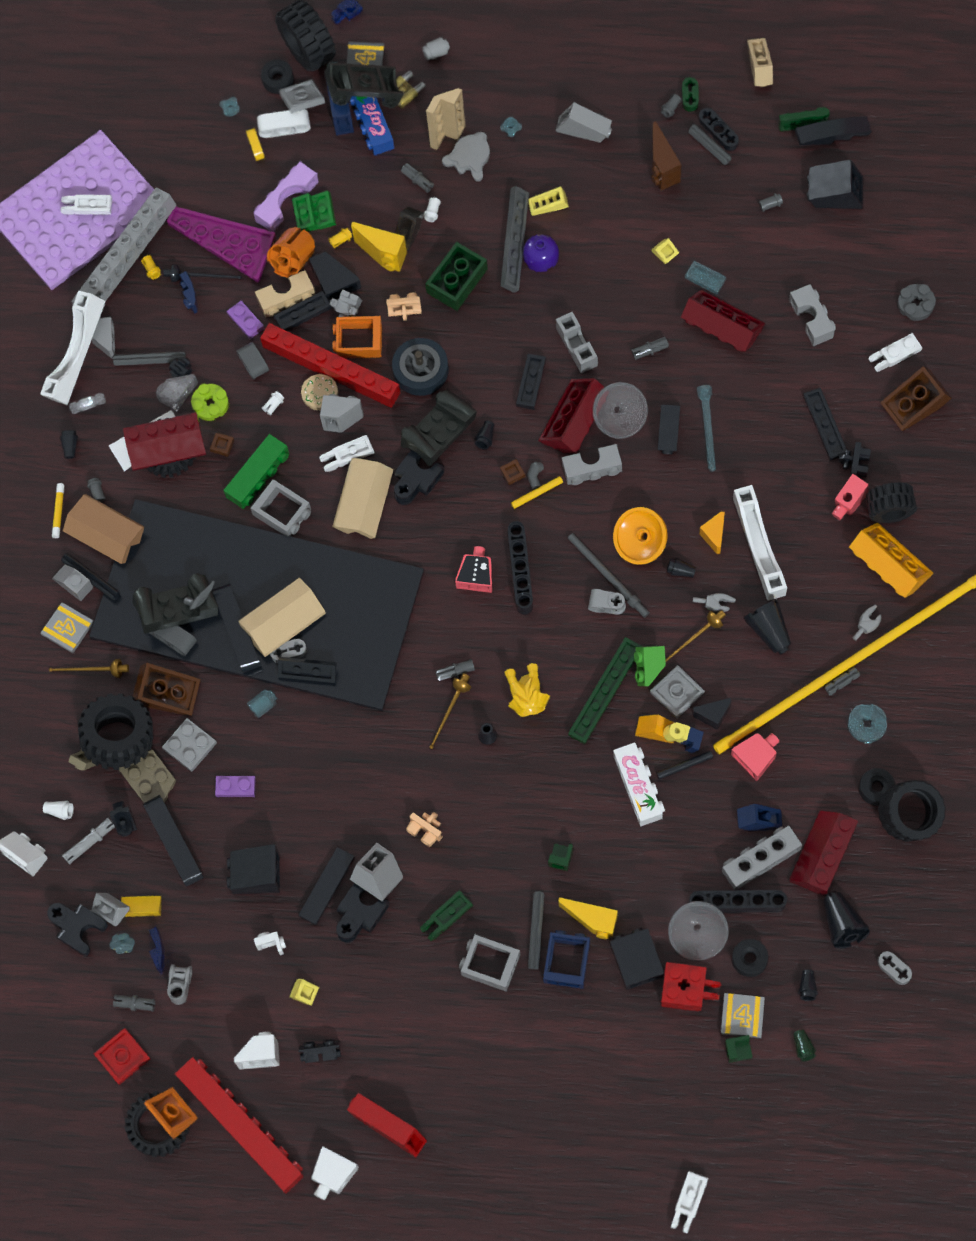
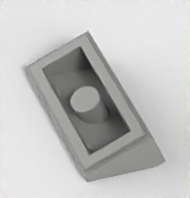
M96 893L91 911L112 925L117 926L130 907L108 893Z

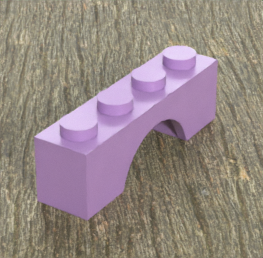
M299 162L297 166H293L285 179H281L277 188L269 192L266 200L255 208V221L268 231L274 232L284 221L282 211L280 210L282 202L292 194L309 193L318 183L317 173L302 162Z

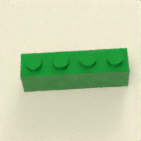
M269 434L223 490L225 497L242 509L247 505L249 506L253 502L256 493L263 490L269 477L275 475L277 467L287 460L289 456L287 445Z

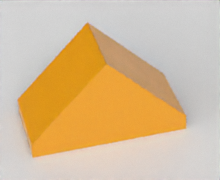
M725 512L718 513L700 527L699 534L716 554H720Z
M660 715L639 716L635 736L674 743V741H667L663 735L664 728L674 722Z

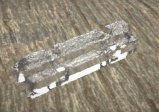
M103 393L96 394V397L90 396L79 400V403L73 402L69 404L71 413L76 414L81 409L84 411L95 407L96 404H104L106 400Z

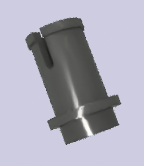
M672 94L666 105L662 106L661 113L668 118L673 116L674 110L682 101L681 98L676 94Z
M774 193V196L759 200L762 211L775 206L780 207L783 204L780 193Z
M93 478L88 481L87 487L91 490L94 499L103 502L105 497L101 488L102 482L98 478Z

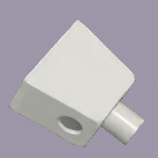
M322 1147L312 1176V1180L319 1184L314 1195L325 1200L330 1190L339 1194L358 1170V1165Z

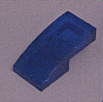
M155 927L149 930L156 948L149 952L159 973H162L165 964L164 945L160 932Z

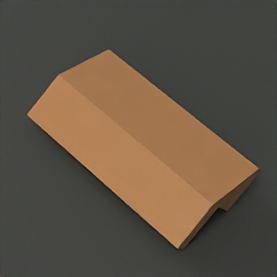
M86 494L81 497L67 514L63 532L120 564L126 563L130 547L140 543L144 531L143 525Z

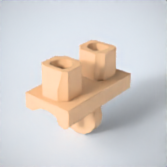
M415 292L409 293L407 298H400L397 294L390 295V298L387 299L388 316L403 315L404 321L407 320V315L421 314L420 296L417 297Z
M433 812L431 815L424 813L422 818L415 813L411 814L410 822L406 828L408 833L416 836L420 829L426 832L421 841L428 847L433 845L436 840L440 841L442 839V832L435 828H438L441 824L436 820L437 813Z

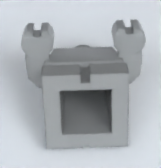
M342 290L339 299L332 298L330 305L339 314L338 317H355L358 314L362 300L359 296Z

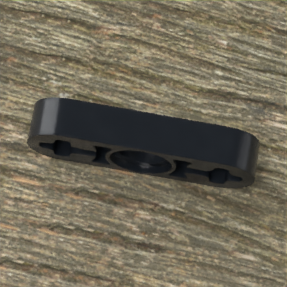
M702 109L699 112V123L725 150L733 151L737 149L739 144L738 135L712 109ZM721 126L724 130L721 133H717L714 131V128ZM727 138L730 141L734 140V143H727Z

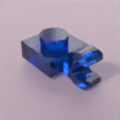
M344 0L338 5V9L331 13L333 16L332 20L335 24L341 22L345 17L351 20L361 13L363 8L356 0Z

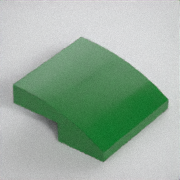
M328 190L313 196L307 193L292 198L296 224L301 231L319 230L336 225L331 193Z

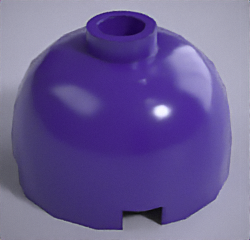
M538 234L526 241L523 247V260L528 265V268L536 272H545L557 264L559 248L554 239L544 234Z

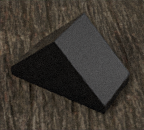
M731 698L693 707V717L718 730L731 708Z

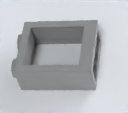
M273 479L253 504L251 511L255 517L281 534L291 536L298 532L301 522L310 516L311 507L308 501ZM279 492L301 506L287 525H284L265 512Z
M474 935L473 940L469 939L466 947L468 951L467 956L462 958L459 965L461 975L507 992L520 957V950ZM478 944L509 954L500 980L469 969Z

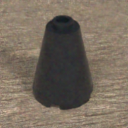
M777 599L759 607L753 614L749 613L743 618L774 654L778 652L781 655L790 650L788 646L791 645V641Z
M829 892L823 902L832 944L836 949L852 947L850 943L857 941V943L862 942L870 934L869 926L841 892Z

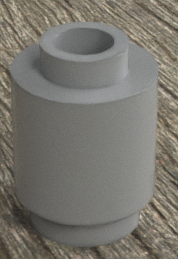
M442 37L430 41L422 47L427 60H434L448 54L450 49L448 41L446 39L443 40Z

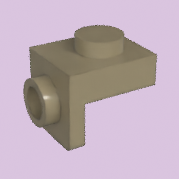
M82 750L70 755L68 761L79 770H87L96 766L92 763V759L88 760Z

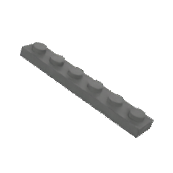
M517 186L512 187L510 192L500 285L513 293L519 291L529 192Z

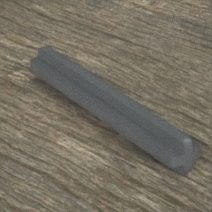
M184 351L113 355V364L118 366L171 363L176 358L180 360L183 357L186 358V354Z
M540 891L534 892L528 960V968L532 970L539 969L544 907V892Z

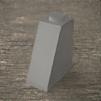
M573 103L560 115L555 131L601 142L604 138L609 137L612 128H610L612 120Z

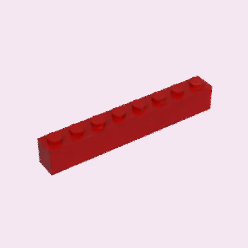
M271 323L268 324L260 337L263 348L318 374L327 375L335 382L390 408L393 407L400 395L398 383Z
M192 1057L175 1075L287 1194L304 1177L301 1174L303 1170L296 1161L291 1163L287 1159L289 1154L282 1146L277 1148L273 1144L275 1139L268 1131L264 1134L259 1129L262 1125L255 1117L250 1119L246 1115L248 1110L241 1102L236 1104L232 1100L235 1096L228 1088L223 1090L219 1086L221 1081L213 1073L210 1076L205 1071L208 1067L200 1059L196 1061Z

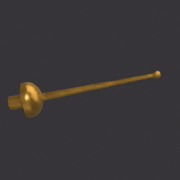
M722 610L717 614L710 611L707 615L708 623L666 658L665 662L710 626L721 628L723 626L721 619L726 614Z
M115 659L109 667L49 668V671H111L115 678H121L122 672H129V665H122L121 659Z
M463 673L460 680L454 678L453 687L457 691L432 744L429 746L430 749H433V745L460 692L465 693L471 689V686L467 684L470 678L469 675Z

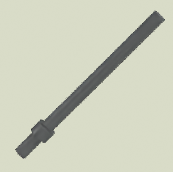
M573 533L568 536L570 542L627 599V603L632 608H635L644 618L647 617L650 612L640 603L641 600L636 595H632Z

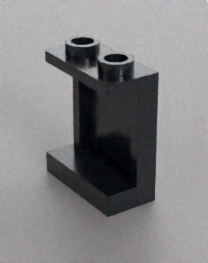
M638 928L633 930L630 935L624 936V934L613 937V940L610 941V946L615 955L626 990L664 978V971L648 929Z

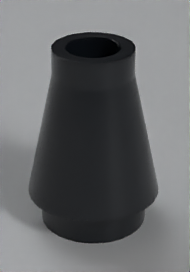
M485 421L475 436V445L478 448L488 449L492 445L495 427L493 422Z
M73 430L62 431L60 441L64 458L73 459L75 458L78 436L76 431Z
M676 557L675 559L670 558L666 572L671 573V576L693 578L696 567Z
M485 723L478 732V738L483 744H492L497 739V731L491 724Z
M813 970L802 971L798 995H800V999L803 1001H814L818 995Z

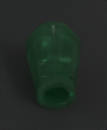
M805 1030L793 1033L797 1057L802 1062L814 1059L816 1057V1049L805 1033Z

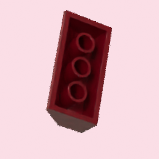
M702 289L688 299L681 318L685 319L686 323L700 327L703 332L717 336L718 340L732 344L739 351H747L765 326L764 322Z
M595 378L571 379L538 441L563 453H576L580 449L584 437L588 434L589 428L597 417L598 411L605 402L609 391Z
M197 412L123 428L133 471L206 455Z
M820 810L789 881L826 897L858 821L841 813Z

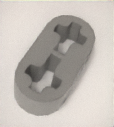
M294 639L287 641L270 653L272 660L278 663L277 650L284 652L281 654L282 657L301 658L306 654L307 647L303 640ZM296 645L302 647L300 648V652H296V650H294Z
M883 952L879 956L878 966L891 979L900 985L907 984L912 977L911 969L891 952ZM883 957L885 959H887L888 957L891 958L890 963L894 967L890 966L889 964H887L886 966L883 965ZM895 969H898L900 972L906 971L907 979L904 977L899 979V973Z

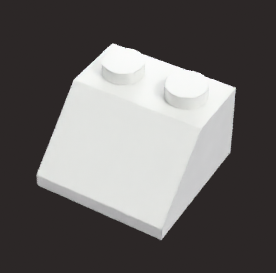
M14 831L0 840V851L2 854L31 876H34L48 859L44 854L46 850L38 844L32 845L29 842L31 839L22 832L19 835Z
M260 1032L258 1036H253L234 1058L237 1067L241 1070L280 1066L278 1041L274 1034Z

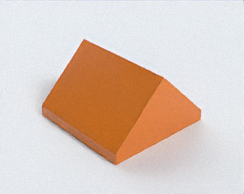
M173 1087L144 1103L173 1139L198 1118Z

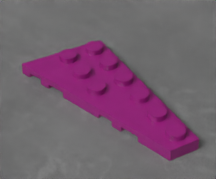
M179 207L174 208L167 220L169 226L259 283L267 262L268 250L272 247L276 238L275 232Z

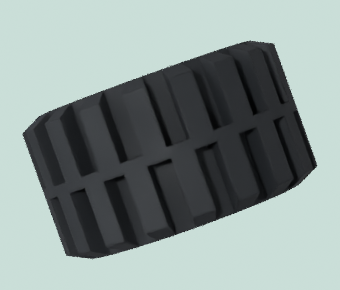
M895 482L875 487L865 496L869 517L872 521L878 523L901 521L912 516L917 511L913 487L908 483Z

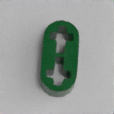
M691 77L684 79L682 82V105L688 112L697 110L699 105L698 81ZM689 84L692 85V91H691V92H689V89H688V85H689ZM689 98H692L693 105H689Z

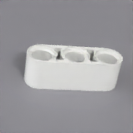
M306 109L291 113L289 110L267 113L257 117L259 136L263 138L304 133L310 130L309 114Z

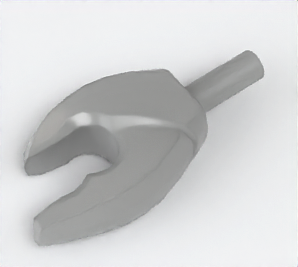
M723 593L707 595L706 599L693 597V602L705 603V608L716 613L720 610L727 612L730 609L727 606H721L719 604L720 601L731 603L736 601L735 598Z
M877 605L871 606L861 615L858 623L859 630L853 636L855 641L862 633L868 634L879 626L882 618L881 614L875 620L869 618Z

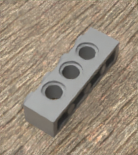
M782 826L773 832V836L768 839L767 837L760 839L754 848L748 847L740 853L741 856L738 858H730L724 862L722 873L734 890L740 889L801 850L802 844L790 826L785 828ZM780 843L783 848L775 850L772 844ZM763 853L766 859L758 860L755 855ZM745 863L750 869L742 871L739 865Z

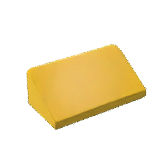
M161 896L121 898V902L130 907L124 917L161 916Z

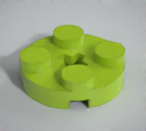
M201 384L191 398L194 412H197L200 419L206 421L215 420L219 416L222 417L229 407L226 391L215 384ZM209 399H213L215 403L210 404V406H207L206 401Z

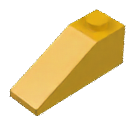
M559 898V907L590 932L596 934V937L601 939L613 938L618 917L617 910Z

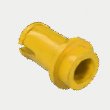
M342 228L341 232L328 239L334 249L345 241H350V238L353 237L348 228Z
M147 255L143 257L141 263L147 271V276L151 279H157L161 275V269L156 266L152 256Z

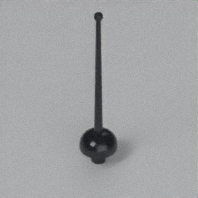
M172 264L171 269L163 270V276L171 277V282H177L180 279V274L183 273L176 264ZM187 272L188 276L242 278L240 275L229 276Z

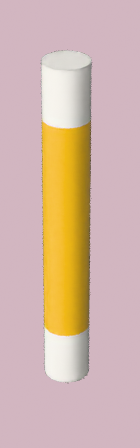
M58 483L56 488L52 538H59L64 495V484Z

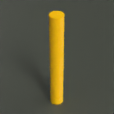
M559 476L511 502L513 509L562 484V478Z

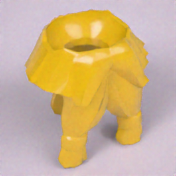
M531 663L527 665L529 674L522 676L519 682L517 681L514 669L510 668L504 672L513 696V700L508 706L521 717L544 711L550 699L548 694L540 692L537 664Z

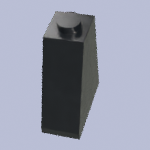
M327 252L317 253L309 258L310 267L329 302L332 298H339L342 290L351 293L361 289L359 277Z
M661 404L658 450H662L661 454H673V451H677L680 405Z

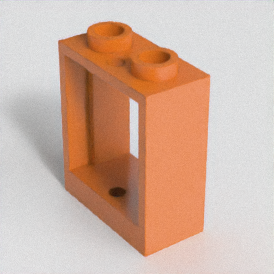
M381 316L336 317V324H333V335H336V341H333V352H336L337 355L343 358H382ZM373 328V347L342 348V329Z

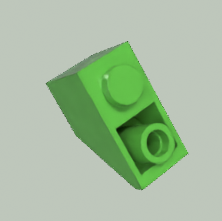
M665 646L636 647L634 660L637 666L635 679L638 686H649L666 666Z

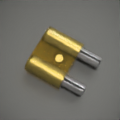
M408 71L402 77L396 78L399 90L404 93L397 105L401 109L418 96V92L425 87L423 82H420L414 88L407 82L413 76L411 71Z

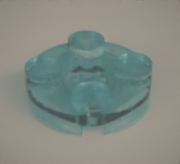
M873 704L858 705L849 715L847 726L850 734L856 740L865 744L878 741L883 737L887 728L885 712ZM870 719L872 727L863 726V720L868 721Z

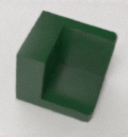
M554 844L552 854H550L548 866L568 871L574 849L573 844H569V847Z
M749 1035L725 1039L729 1063L752 1059Z

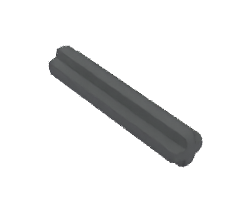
M694 124L689 128V133L724 165L731 161V156L697 125Z

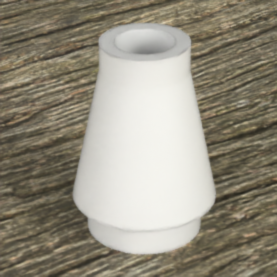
M69 801L45 802L43 805L44 813L60 819H70L73 815L74 807Z

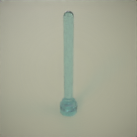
M701 385L697 387V396L702 400L708 469L710 472H714L716 464L709 404L712 387L710 385Z

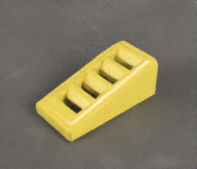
M562 187L528 198L532 216L569 207L566 193ZM535 202H538V204H539V208H537V209H536Z

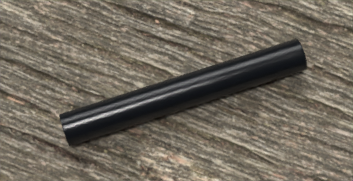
M705 752L656 772L657 777L660 780L713 758L712 752Z

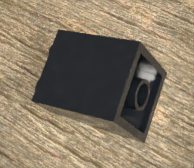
M852 160L809 167L807 199L815 208L863 209V175Z
M275 844L230 851V858H227V869H230V877H227V888L231 890L233 895L280 893V854Z

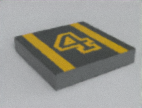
M349 42L347 64L383 66L384 43Z

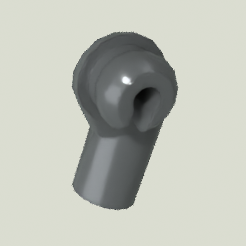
M536 461L530 465L527 472V478L533 490L541 486L537 476L544 469L543 463Z

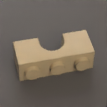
M306 271L288 277L291 289L287 293H277L272 285L255 292L265 318L274 316L280 311L288 309L315 295L314 287Z

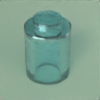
M264 689L246 704L253 714L260 718L277 704L275 702L277 697L271 690L267 691Z

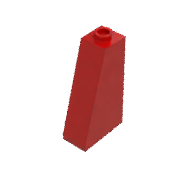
M359 1093L350 1101L347 1111L352 1116L415 1158L417 1157L427 1140L414 1127Z

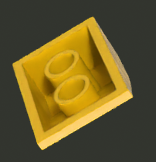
M352 222L354 242L385 269L400 272L407 254L405 237Z

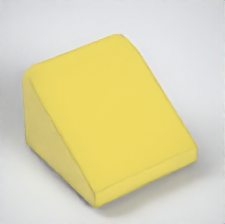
M669 238L663 239L651 249L664 264H667L679 254Z
M297 979L290 998L312 1006L319 987L306 980Z

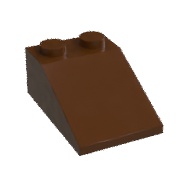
M655 121L652 127L653 175L651 178L654 185H658L662 191L681 181V163Z
M923 366L880 403L898 427L904 431L939 410L952 397L931 370Z
M145 663L140 666L133 697H135V701L140 700L144 707L192 716L201 679Z

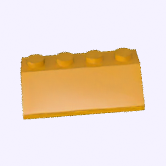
M879 523L861 530L849 546L857 557L863 559L871 570L876 571L884 582L889 583L896 593L904 598L913 594L933 575V572Z

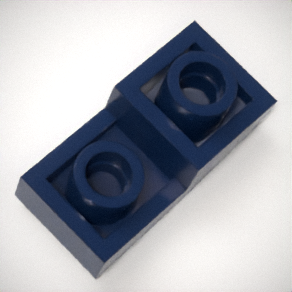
M185 271L180 274L182 281L180 285L184 290L183 295L185 298L183 303L188 310L191 308L195 314L198 312L197 298L190 277Z

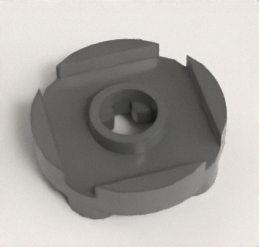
M925 284L909 285L900 292L898 309L903 316L905 314L907 317H910V320H924L934 310L935 296L929 286ZM914 299H918L921 302L919 303V306H916V304L912 303V301H914Z

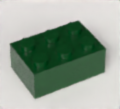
M456 242L425 283L427 294L458 311L488 270L487 259Z

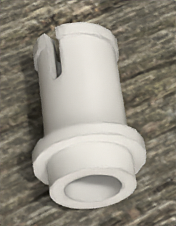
M429 199L427 210L424 212V219L426 221L434 222L438 218L437 212L441 203L439 199Z
M277 391L271 393V398L262 407V410L268 412L267 414L271 416L278 405L283 403L284 396Z

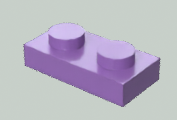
M242 301L227 311L229 317L249 339H252L264 329V325Z
M216 776L215 795L216 797H255L256 778L255 776Z

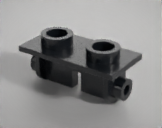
M326 1039L323 1040V1043L315 1044L314 1041L304 1042L299 1047V1052H303L300 1054L301 1062H319V1054H322L323 1061L337 1060V1057H341V1050L336 1049L339 1047L340 1041Z

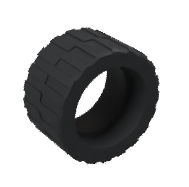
M922 780L897 783V785H893L886 790L880 799L878 807L879 820L887 833L897 840L908 842L927 839L938 832L939 828L943 825V820H945L946 807L943 797H941L940 792L933 785ZM908 792H912L920 797L926 811L923 824L915 830L906 827L898 814L899 801Z

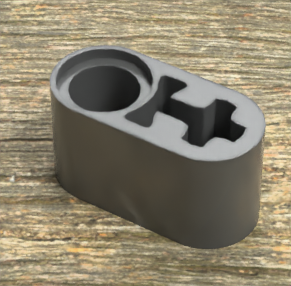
M253 342L236 350L239 359L252 379L269 371L265 360Z

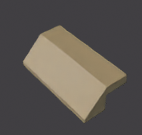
M457 88L434 96L426 110L431 148L437 150L444 136L458 140L465 128L462 89Z
M351 458L332 527L347 534L357 532L370 539L375 538L394 469L380 462Z
M298 578L238 622L251 637L253 645L266 657L318 620L326 612L312 590Z

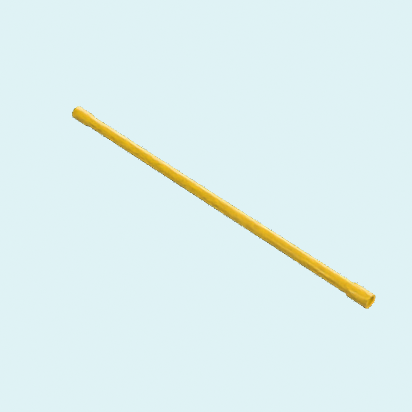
M976 574L734 733L713 744L714 750L717 754L723 753L751 732L971 589H975Z

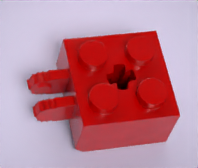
M666 962L661 1007L701 1011L703 999L719 1000L718 994L704 992V987L719 988L721 983L705 980L706 967ZM682 984H687L686 986L689 987H686L685 990H681V987L678 986Z

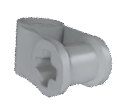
M601 589L591 590L588 610L620 615L625 611V598L622 594Z
M171 964L167 994L176 1005H181L187 1000L189 984L192 978V966L184 968ZM176 990H182V994L179 997H173V993Z

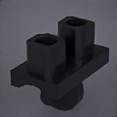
M856 442L853 456H851V451L849 450L845 451V455L839 456V462L843 464V469L848 470L849 465H852L850 477L852 474L857 477H867L868 465L858 463L859 460L869 461L871 449L861 447V442Z
M124 801L112 804L114 811H110V817L118 835L128 836L133 831H136V823L129 807H126Z

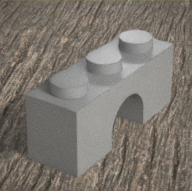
M811 284L790 292L789 301L797 316L803 313H809L814 316V320L806 323L805 332L812 345L815 346L832 339L836 327L834 322L829 320L825 305H821L817 290H813Z
M573 312L557 318L556 329L580 373L582 374L597 367L598 356L590 342L586 343L581 332V326Z
M617 445L598 448L599 460L591 465L582 461L580 453L562 457V467L567 485H578L586 480L594 481L602 476H615L622 472V462Z

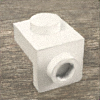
M269 932L259 934L257 938H254L258 950L277 945L279 954H284L283 948H286L283 936L279 937L277 932L270 934Z

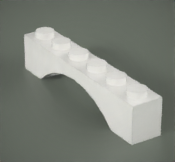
M78 291L72 307L73 332L69 348L59 366L46 377L40 395L68 405L106 301L93 294Z
M750 485L736 489L733 493V500L767 601L786 596L787 586L769 544L753 486Z

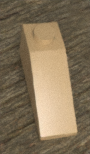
M766 39L747 40L755 86L765 87L773 85V65Z

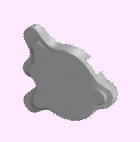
M478 132L474 135L462 137L456 143L454 150L442 158V164L446 167H455L459 174H464L466 170H470L473 179L481 181L483 179V166L490 157L486 134Z

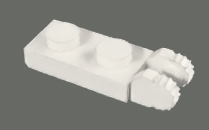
M112 196L62 197V203L74 204V206L61 207V213L69 215L74 213L111 215Z
M911 333L875 352L868 359L872 363L882 357L884 358V361L874 367L878 372L887 367H892L920 352L922 346L914 334Z
M367 435L322 454L320 461L326 462L334 457L336 458L335 461L324 466V470L330 472L338 467L349 464L351 458L362 459L374 454V450Z
M690 1171L688 1172L675 1209L676 1213L671 1225L672 1228L675 1229L677 1227L680 1214H684L688 1218L684 1224L683 1232L688 1233L708 1178Z

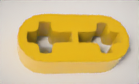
M255 128L247 130L246 134L255 160L265 159Z

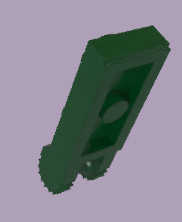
M819 107L816 111L779 115V131L795 130L798 127L828 121L830 111L826 107Z
M459 890L430 916V919L421 926L420 930L422 932L427 931L435 922L438 928L428 937L430 941H433L464 915L473 904Z

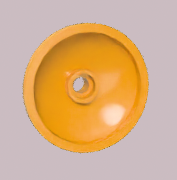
M637 507L626 511L620 516L614 527L613 541L615 548L624 560L633 564H648L656 560L664 551L667 543V528L664 520L657 512L649 508ZM645 533L647 534L646 540L643 538Z

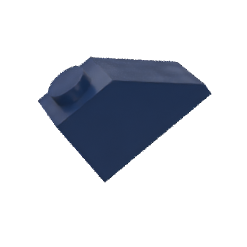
M758 804L737 809L738 828L764 831L776 830L782 827L780 809Z

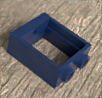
M328 88L336 135L353 133L349 103L343 106L333 103Z
M556 930L555 933L550 932L543 982L545 984L583 989L590 938L581 933H575V936L567 935V932ZM555 942L584 946L580 976L551 972Z

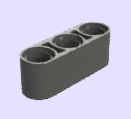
M178 625L149 632L183 656H186L197 642L194 636Z

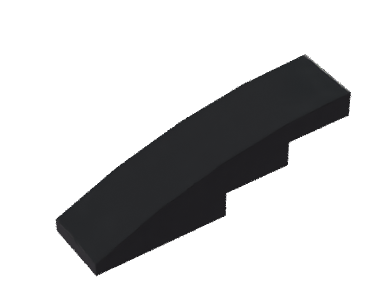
M867 116L833 119L795 129L800 146L829 145L834 140H850L853 136H869L872 132Z

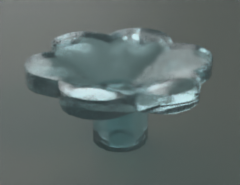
M126 933L114 935L110 942V947L115 949L118 954L131 952L135 945V940Z

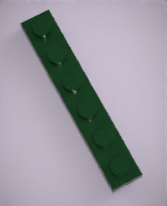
M626 637L624 638L570 729L568 736L586 744L633 665L636 647H642L641 645Z

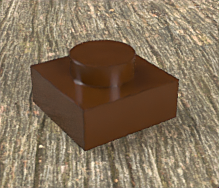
M216 433L210 451L228 457L234 443V438Z
M517 459L500 467V471L508 485L525 478V473Z

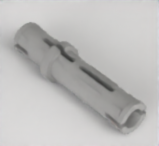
M107 817L105 821L95 829L92 828L88 835L66 853L62 854V856L71 864L97 841H102V837L115 828L114 824Z

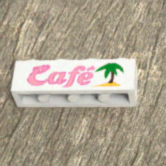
M632 743L613 750V757L639 825L643 826L662 819V812H665L662 801H658L656 798L658 791L655 783L650 782L649 777L651 773L648 765L644 766L643 764L644 754L641 747L637 748L636 743Z

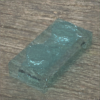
M696 261L692 263L685 274V279L715 294H718L726 281L725 276Z

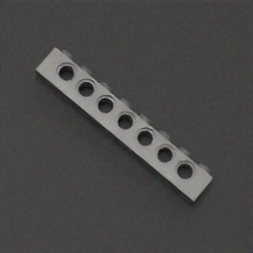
M157 187L153 190L79 291L93 294L104 301L108 299L177 206L170 194ZM77 294L72 299V304H74Z

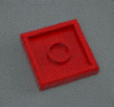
M126 1028L121 1030L94 1053L96 1058L119 1085L150 1060V1057Z

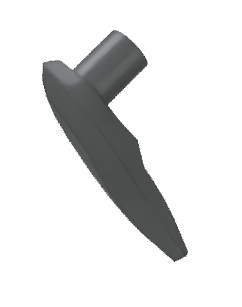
M212 581L194 599L185 597L184 604L189 605L190 610L199 607L207 599L215 582Z

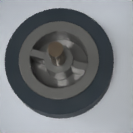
M426 338L408 340L396 350L393 356L392 369L395 381L402 390L416 396L432 394L439 390L447 380L449 373L447 355L444 349L433 340Z

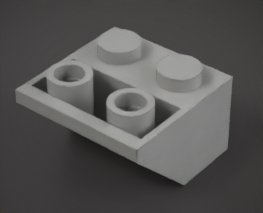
M336 394L323 395L320 418L324 431L343 432L363 418L364 413L361 399L354 396L339 397Z
M376 843L356 864L350 880L383 901L403 879V875L393 853Z

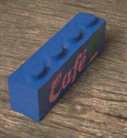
M352 96L349 102L351 106L354 105L356 108L354 114L356 119L361 121L359 126L362 135L366 134L367 136L365 141L368 150L372 149L375 156L394 149L393 138L377 98Z

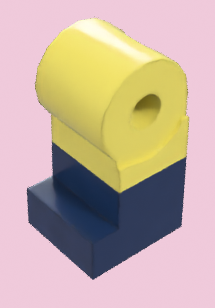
M677 722L664 728L663 735L667 741H676L686 745L685 751L690 753L700 749L703 731Z

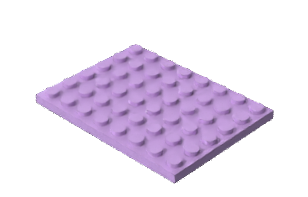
M100 130L0 203V232L52 291L113 246L154 189ZM111 195V215L61 213V207L74 206V204L62 203V197Z

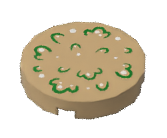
M322 374L309 377L305 380L301 389L303 402L313 410L321 411L323 395H338L336 382L331 377Z

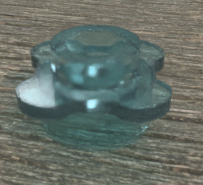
M235 97L220 102L225 116H233L240 111V106L237 105Z
M509 117L500 126V129L505 131L509 137H514L515 133L522 129V125L513 117Z

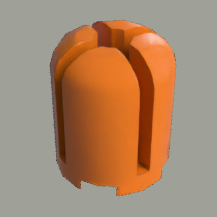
M298 227L287 229L267 253V262L270 261L271 266L275 269L274 272L287 278L298 273L314 254L315 242L309 232L306 230L301 231Z

